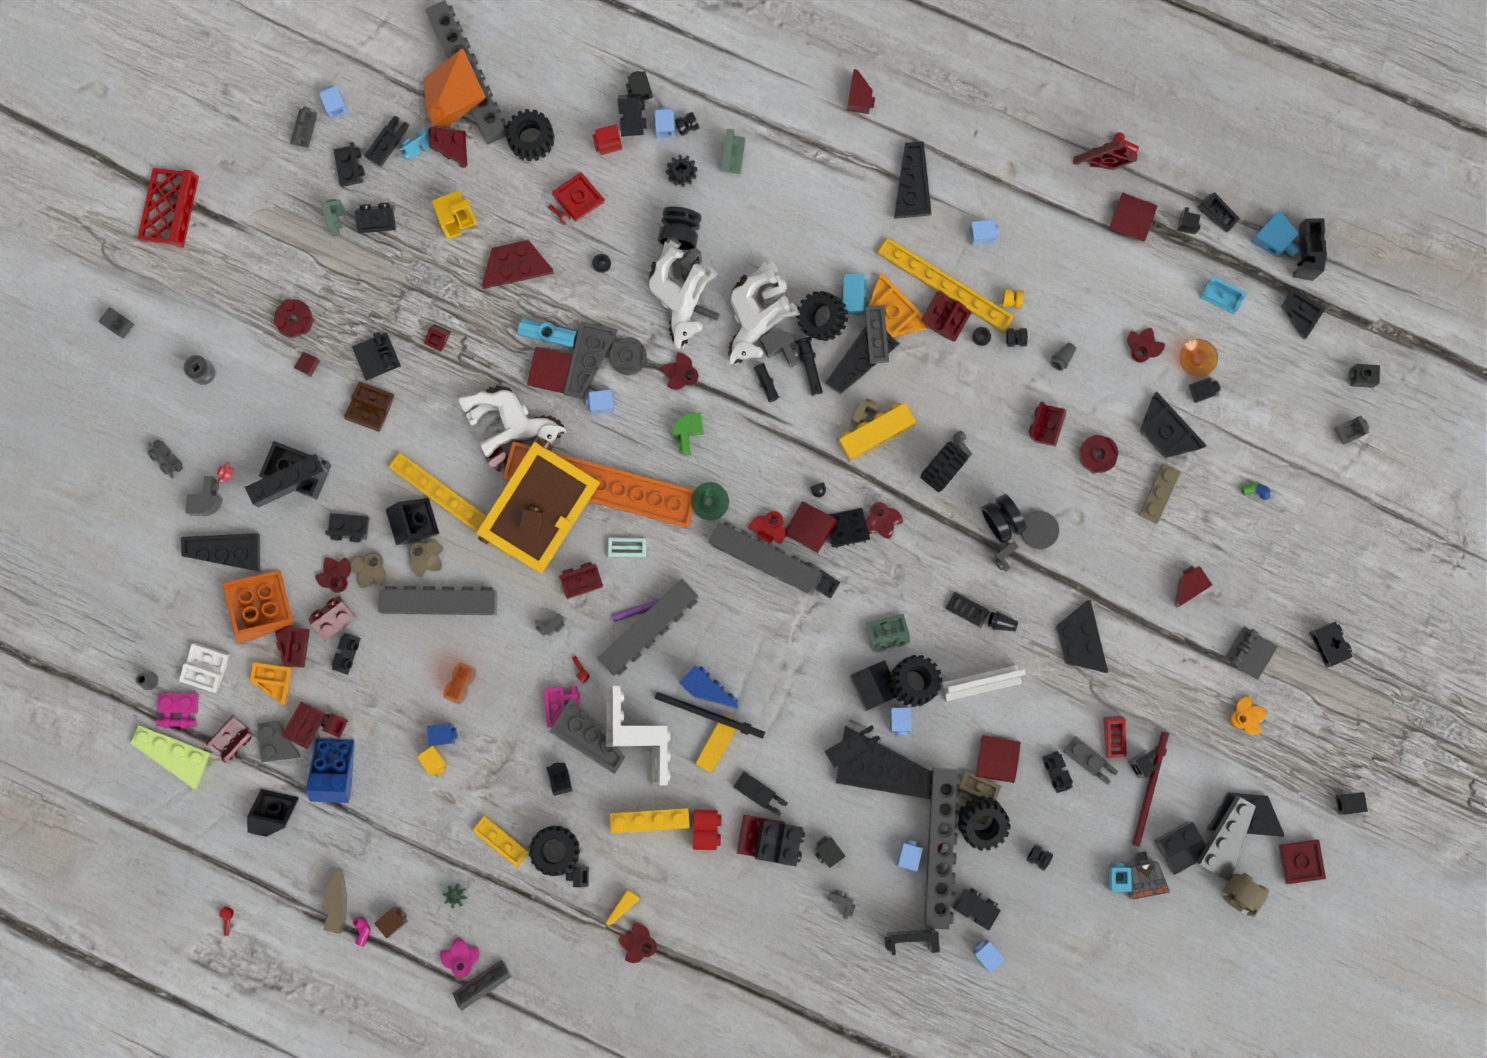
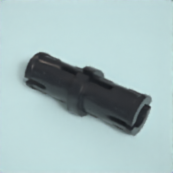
M765 363L755 366L753 369L760 381L759 386L763 388L768 402L779 399L780 397L773 384L774 380L770 378Z

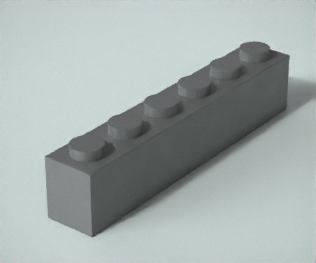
M718 522L708 541L712 547L811 596L813 595L823 576L819 572L820 568L813 564L807 566L802 563L803 560L794 555L789 557L785 555L786 552L781 548L775 547L773 549L768 546V542L760 538L757 541L751 538L752 535L744 530L740 533L734 530L735 526L728 522L724 524Z
M681 579L597 659L613 676L616 674L620 676L627 670L626 665L630 661L634 663L642 655L640 652L645 647L649 649L656 642L654 639L659 634L663 636L670 629L668 626L673 621L677 623L684 616L683 611L687 608L692 609L698 603L696 600L698 595Z
M385 586V589H379L378 612L381 614L497 615L498 592L493 590V587H481V590H473V587H462V590H454V587L444 586L442 590H435L433 586H423V590H416L415 586H404V589H396L397 586Z

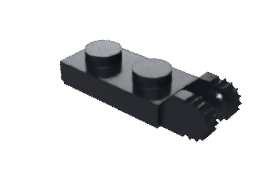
M394 116L387 126L385 125L365 154L368 160L379 167L383 166L409 127V124L404 122L395 132L394 129L400 120L397 116Z
M873 725L854 733L824 751L834 768L880 740L878 735L865 743L861 737L864 734L870 733L874 729Z
M743 771L733 788L764 809L767 808L778 817L781 815L780 811L769 805L772 798L777 800L782 806H787L788 802L777 796L776 792L745 771Z

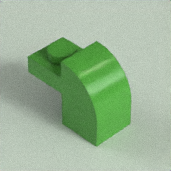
M701 413L684 415L676 421L673 427V438H681V440H678L679 451H683V456L691 455L689 436L704 435Z

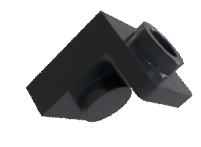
M1212 377L1189 385L1194 403L1220 396V384L1218 380H1214Z

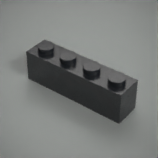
M314 454L246 486L245 489L252 505L259 508L329 474L322 458Z

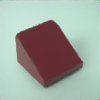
M434 324L429 328L424 344L441 352L451 332Z
M303 352L294 369L311 377L320 360Z

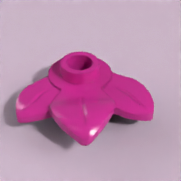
M457 938L452 943L450 951L442 950L440 952V959L444 967L451 969L456 977L463 978L470 973L471 966L478 961L479 948L472 947L469 949L463 939ZM464 964V968L459 971L458 966Z

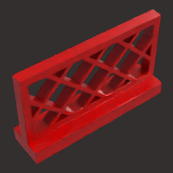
M152 169L137 238L139 241L170 244L184 248L199 180L198 175L191 170ZM158 174H164L167 179L160 184L157 183ZM177 176H182L181 183L175 186L172 180ZM170 183L173 189L165 194L161 188ZM160 191L162 197L154 202L153 195ZM177 193V201L171 204L168 198ZM166 201L169 207L161 212L158 206ZM156 209L158 215L151 220L149 213ZM173 211V219L167 222L164 216ZM162 218L165 225L157 230L154 223ZM151 226L155 232L146 237L145 231ZM168 228L170 230L169 239H163L160 234Z

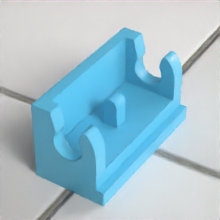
M844 274L843 303L846 305L844 309L848 310L847 315H865V307H867V278L865 274Z
M1213 276L1208 281L1200 298L1234 315L1240 308V304L1247 293Z

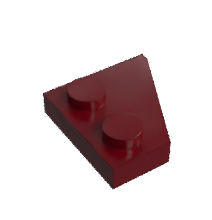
M430 127L428 129L429 148L440 152L449 160H455L460 164V167L465 168L467 166L465 131Z
M283 627L274 631L283 665L304 668L310 630Z

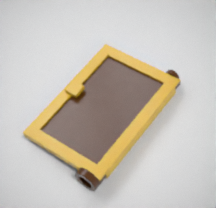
M537 436L476 534L479 535L478 540L484 544L489 542L542 574L597 489L600 481L552 452L554 445L544 438ZM529 506L538 507L540 512H544L539 536L519 532L523 509H528Z

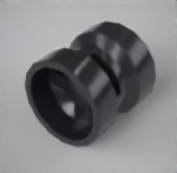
M693 112L687 113L683 118L678 117L675 119L681 136L688 134L691 130L699 129Z
M1007 328V347H1014L1015 345L1027 347V328H1020L1019 330Z
M1035 844L1026 861L1031 864H1037L1038 868L1045 871L1053 858V854L1049 851L1045 852L1041 846Z

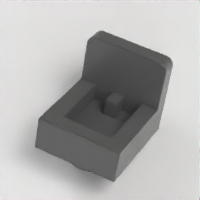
M111 307L106 310L99 320V323L122 339L125 338L134 326V323Z
M1358 416L1335 427L1343 445L1369 433V425L1362 416Z
M1007 541L998 548L1001 552L994 557L996 560L994 562L1001 571L1004 569L1007 572L1011 569L1005 558L1019 547L1015 541L1011 544Z
M558 613L546 627L539 620H536L535 623L538 625L536 629L543 636L545 634L551 636L555 631L558 633L564 628L566 619Z
M835 890V893L830 892L828 901L846 906L843 918L848 919V916H852L855 909L853 900L847 898L844 892Z

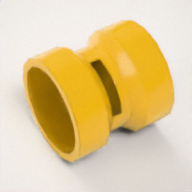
M1005 288L1002 307L1008 308L1013 306L1015 309H1022L1024 291L1017 290L1015 292Z

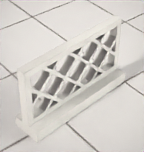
M1018 665L942 682V687L947 702L1022 684L1021 677L1026 675L1025 669L1019 670Z

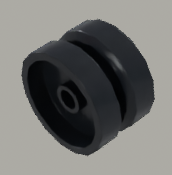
M1007 494L997 497L996 505L989 502L981 507L982 515L987 525L1001 543L1010 540L1012 532L1018 535L1027 529L1023 516Z

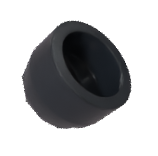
M824 482L810 487L813 496L822 497L825 495L826 486Z

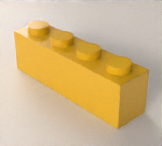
M906 402L902 405L897 403L890 407L891 411L885 414L881 412L873 417V421L869 423L865 421L859 424L857 430L853 432L848 430L840 435L841 438L838 443L849 462L916 425L917 421Z
M689 808L610 813L611 833L690 828Z

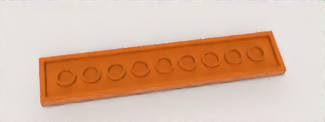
M513 441L503 479L510 481L531 446ZM555 453L600 481L588 502L688 529L698 491Z

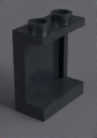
M935 929L888 932V937L884 938L885 949L891 955H896V943L928 941V950L930 952H940L939 933Z

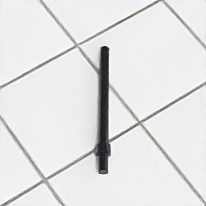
M657 692L655 695L656 700L740 730L742 734H751L761 739L765 736V731L752 727V724L735 721Z

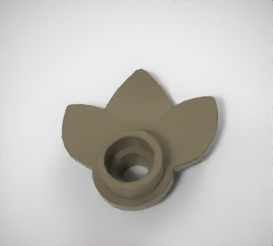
M434 541L427 543L414 542L409 548V555L412 558L410 566L417 576L422 577L426 569L431 571L441 570L442 562L438 554L443 550V547ZM418 548L422 549L420 555L416 554V549Z
M371 552L365 557H357L351 562V572L358 573L360 588L368 587L374 581L382 585L385 581L386 571L382 567L383 557L379 553ZM374 558L377 559L376 565L371 564V560Z

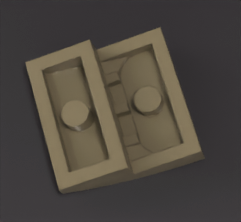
M965 770L960 786L956 790V793L960 795L959 805H956L955 812L962 813L960 808L966 806V801H973V797L980 799V796H985L986 799L991 797L994 801L997 800L1001 786L984 778L976 777L975 774ZM984 816L977 822L985 825L989 816Z

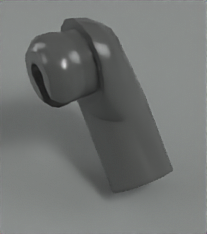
M958 431L957 434L953 435V441L955 445L970 457L972 453L963 442L966 439V435L963 431Z

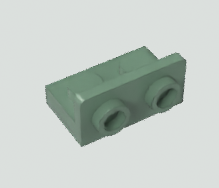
M727 129L722 172L740 174L745 137L734 136V129Z
M330 199L321 205L326 225L334 237L340 235L339 229L342 228L339 217L347 215L340 200Z
M904 614L866 622L872 651H883L890 647H900L910 643L909 630Z

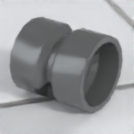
M193 355L184 363L185 374L194 382L206 385L213 381L216 372L215 368L204 357Z

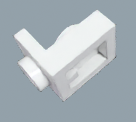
M779 275L776 276L779 280L776 282L777 287L770 286L762 292L764 304L785 296L787 285L784 279H780Z

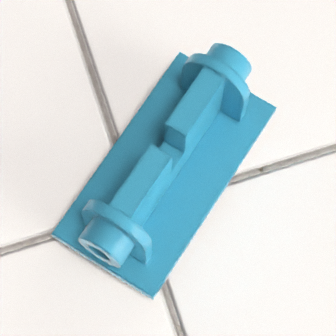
M426 128L417 133L418 137L411 140L409 138L401 143L403 147L400 150L404 149L406 151L403 153L406 160H412V158L422 153L418 147L422 145L424 150L429 149L428 130Z

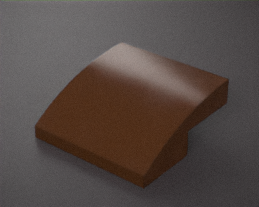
M359 381L351 396L352 401L344 415V419L380 432L393 402L394 394Z

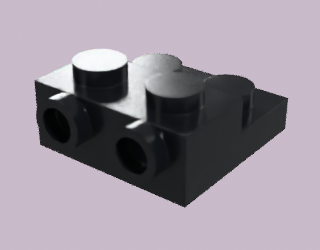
M761 820L755 859L797 866V863L802 858V853L799 851L800 843H803L805 840L803 827Z

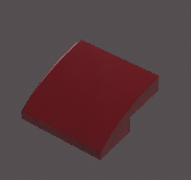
M1122 192L1109 229L1144 242L1158 205Z
M940 290L936 292L920 321L939 335L955 342L972 312L960 301L953 302Z
M536 347L527 385L564 394L573 355Z
M802 501L785 529L786 537L819 553L837 520Z
M982 735L976 777L1015 783L1021 742Z
M743 814L737 854L755 857L761 820L783 824L785 822Z

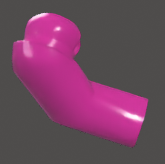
M356 917L353 920V926L357 928L359 935L355 944L364 947L371 929L364 917Z

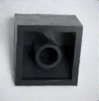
M429 498L401 501L385 509L396 545L409 544L440 534Z
M885 660L850 675V679L865 712L898 697L897 695L893 696L892 692L894 689H890L889 684L892 681L889 680L891 673Z
M1189 821L1154 840L1173 875L1197 863L1196 861L1205 848L1204 841L1195 824Z

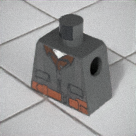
M1146 851L1135 853L1137 865L1128 866L1131 867L1132 892H1129V898L1134 900L1170 893L1160 864L1156 861L1149 862Z

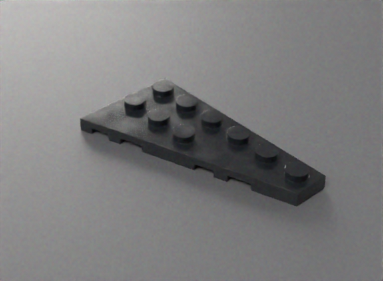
M845 725L842 740L857 731ZM864 735L861 736L865 743L870 740V738ZM875 742L868 746V749L838 766L836 784L931 799L932 771ZM943 784L940 788L941 793H949L951 790L950 784Z

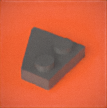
M279 721L258 723L261 762L300 758L299 752L296 751L291 743L292 741L282 737L284 729Z

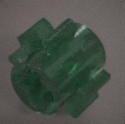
M459 883L455 885L454 889L451 885H448L449 891L442 894L447 898L444 903H451V908H454L456 903L460 907L463 906L462 900L468 899L467 896H464L466 888L461 890ZM457 891V895H460V898L454 901V897L451 894Z

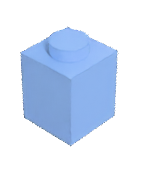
M330 86L319 92L326 112L331 119L348 113L337 86Z
M662 107L659 110H655L657 138L675 137L674 109Z
M994 219L971 222L970 235L972 245L995 242L997 236H999L998 225H995Z
M612 390L589 392V398H586L587 409H590L592 414L615 412Z
M890 708L891 732H895V736H905L907 732L912 731L911 708Z
M910 840L907 841V844L902 843L897 866L914 871L918 870L923 848L918 847L919 843Z
M982 940L974 947L975 951L973 954L989 973L1005 961L988 940L986 942Z

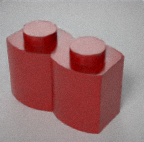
M617 124L595 129V134L592 137L596 152L600 151V154L604 155L623 150Z
M694 809L693 850H717V846H721V834H717V826H721L722 814H718V810Z

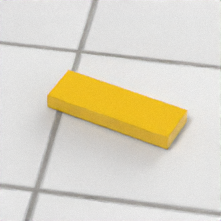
M723 713V715H722V716H725V717H727V718H730V719L735 720L734 718L728 716V715L725 714V713ZM718 723L695 764L713 773L737 729Z
M485 815L472 830V832L516 868L519 867L529 854L525 847Z

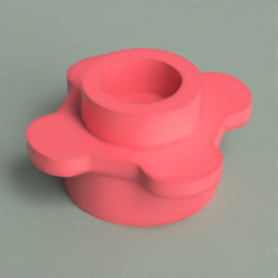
M229 462L219 467L217 471L218 483H221L222 480L228 482L231 479L233 468L229 467Z

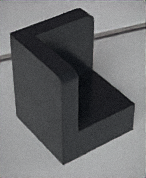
M1185 207L1180 214L1177 231L1195 235L1201 227L1199 224L1201 215L1190 213L1189 207Z
M1364 792L1335 795L1338 814L1346 815L1368 812Z

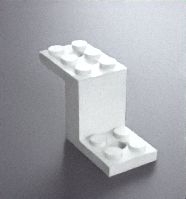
M621 686L606 688V747L652 746V786L668 785V781L671 778L670 770H668L671 754L670 750H667V742H670V730H667V726H621V722L624 721V712L621 710L624 692L621 690Z

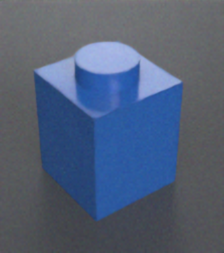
M454 724L427 726L429 746L455 744V739H458L457 728H454Z

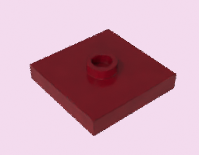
M1319 839L1279 844L1285 884L1326 879Z

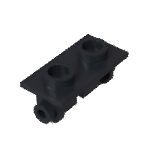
M347 633L340 637L337 649L342 650V654L335 653L331 663L332 670L349 674L361 638Z
M1055 751L1042 756L1044 767L1049 773L1051 784L1056 793L1072 788L1073 781L1068 770L1061 771V768L1066 767L1062 754Z

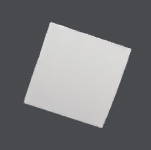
M192 643L187 662L183 664L179 681L216 693L224 676L230 654L202 644Z

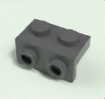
M696 247L692 251L688 250L683 256L684 260L680 263L681 277L685 281L693 265H700L702 263L701 251Z

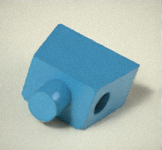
M1280 211L1251 240L1252 243L1275 257H1278L1283 250L1293 257L1300 250L1292 242L1298 235V231Z

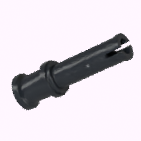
M806 337L797 340L796 345H798L801 354L799 358L801 362H804L811 396H815L817 393L818 395L822 394L823 391L814 360L816 353L812 349V338Z

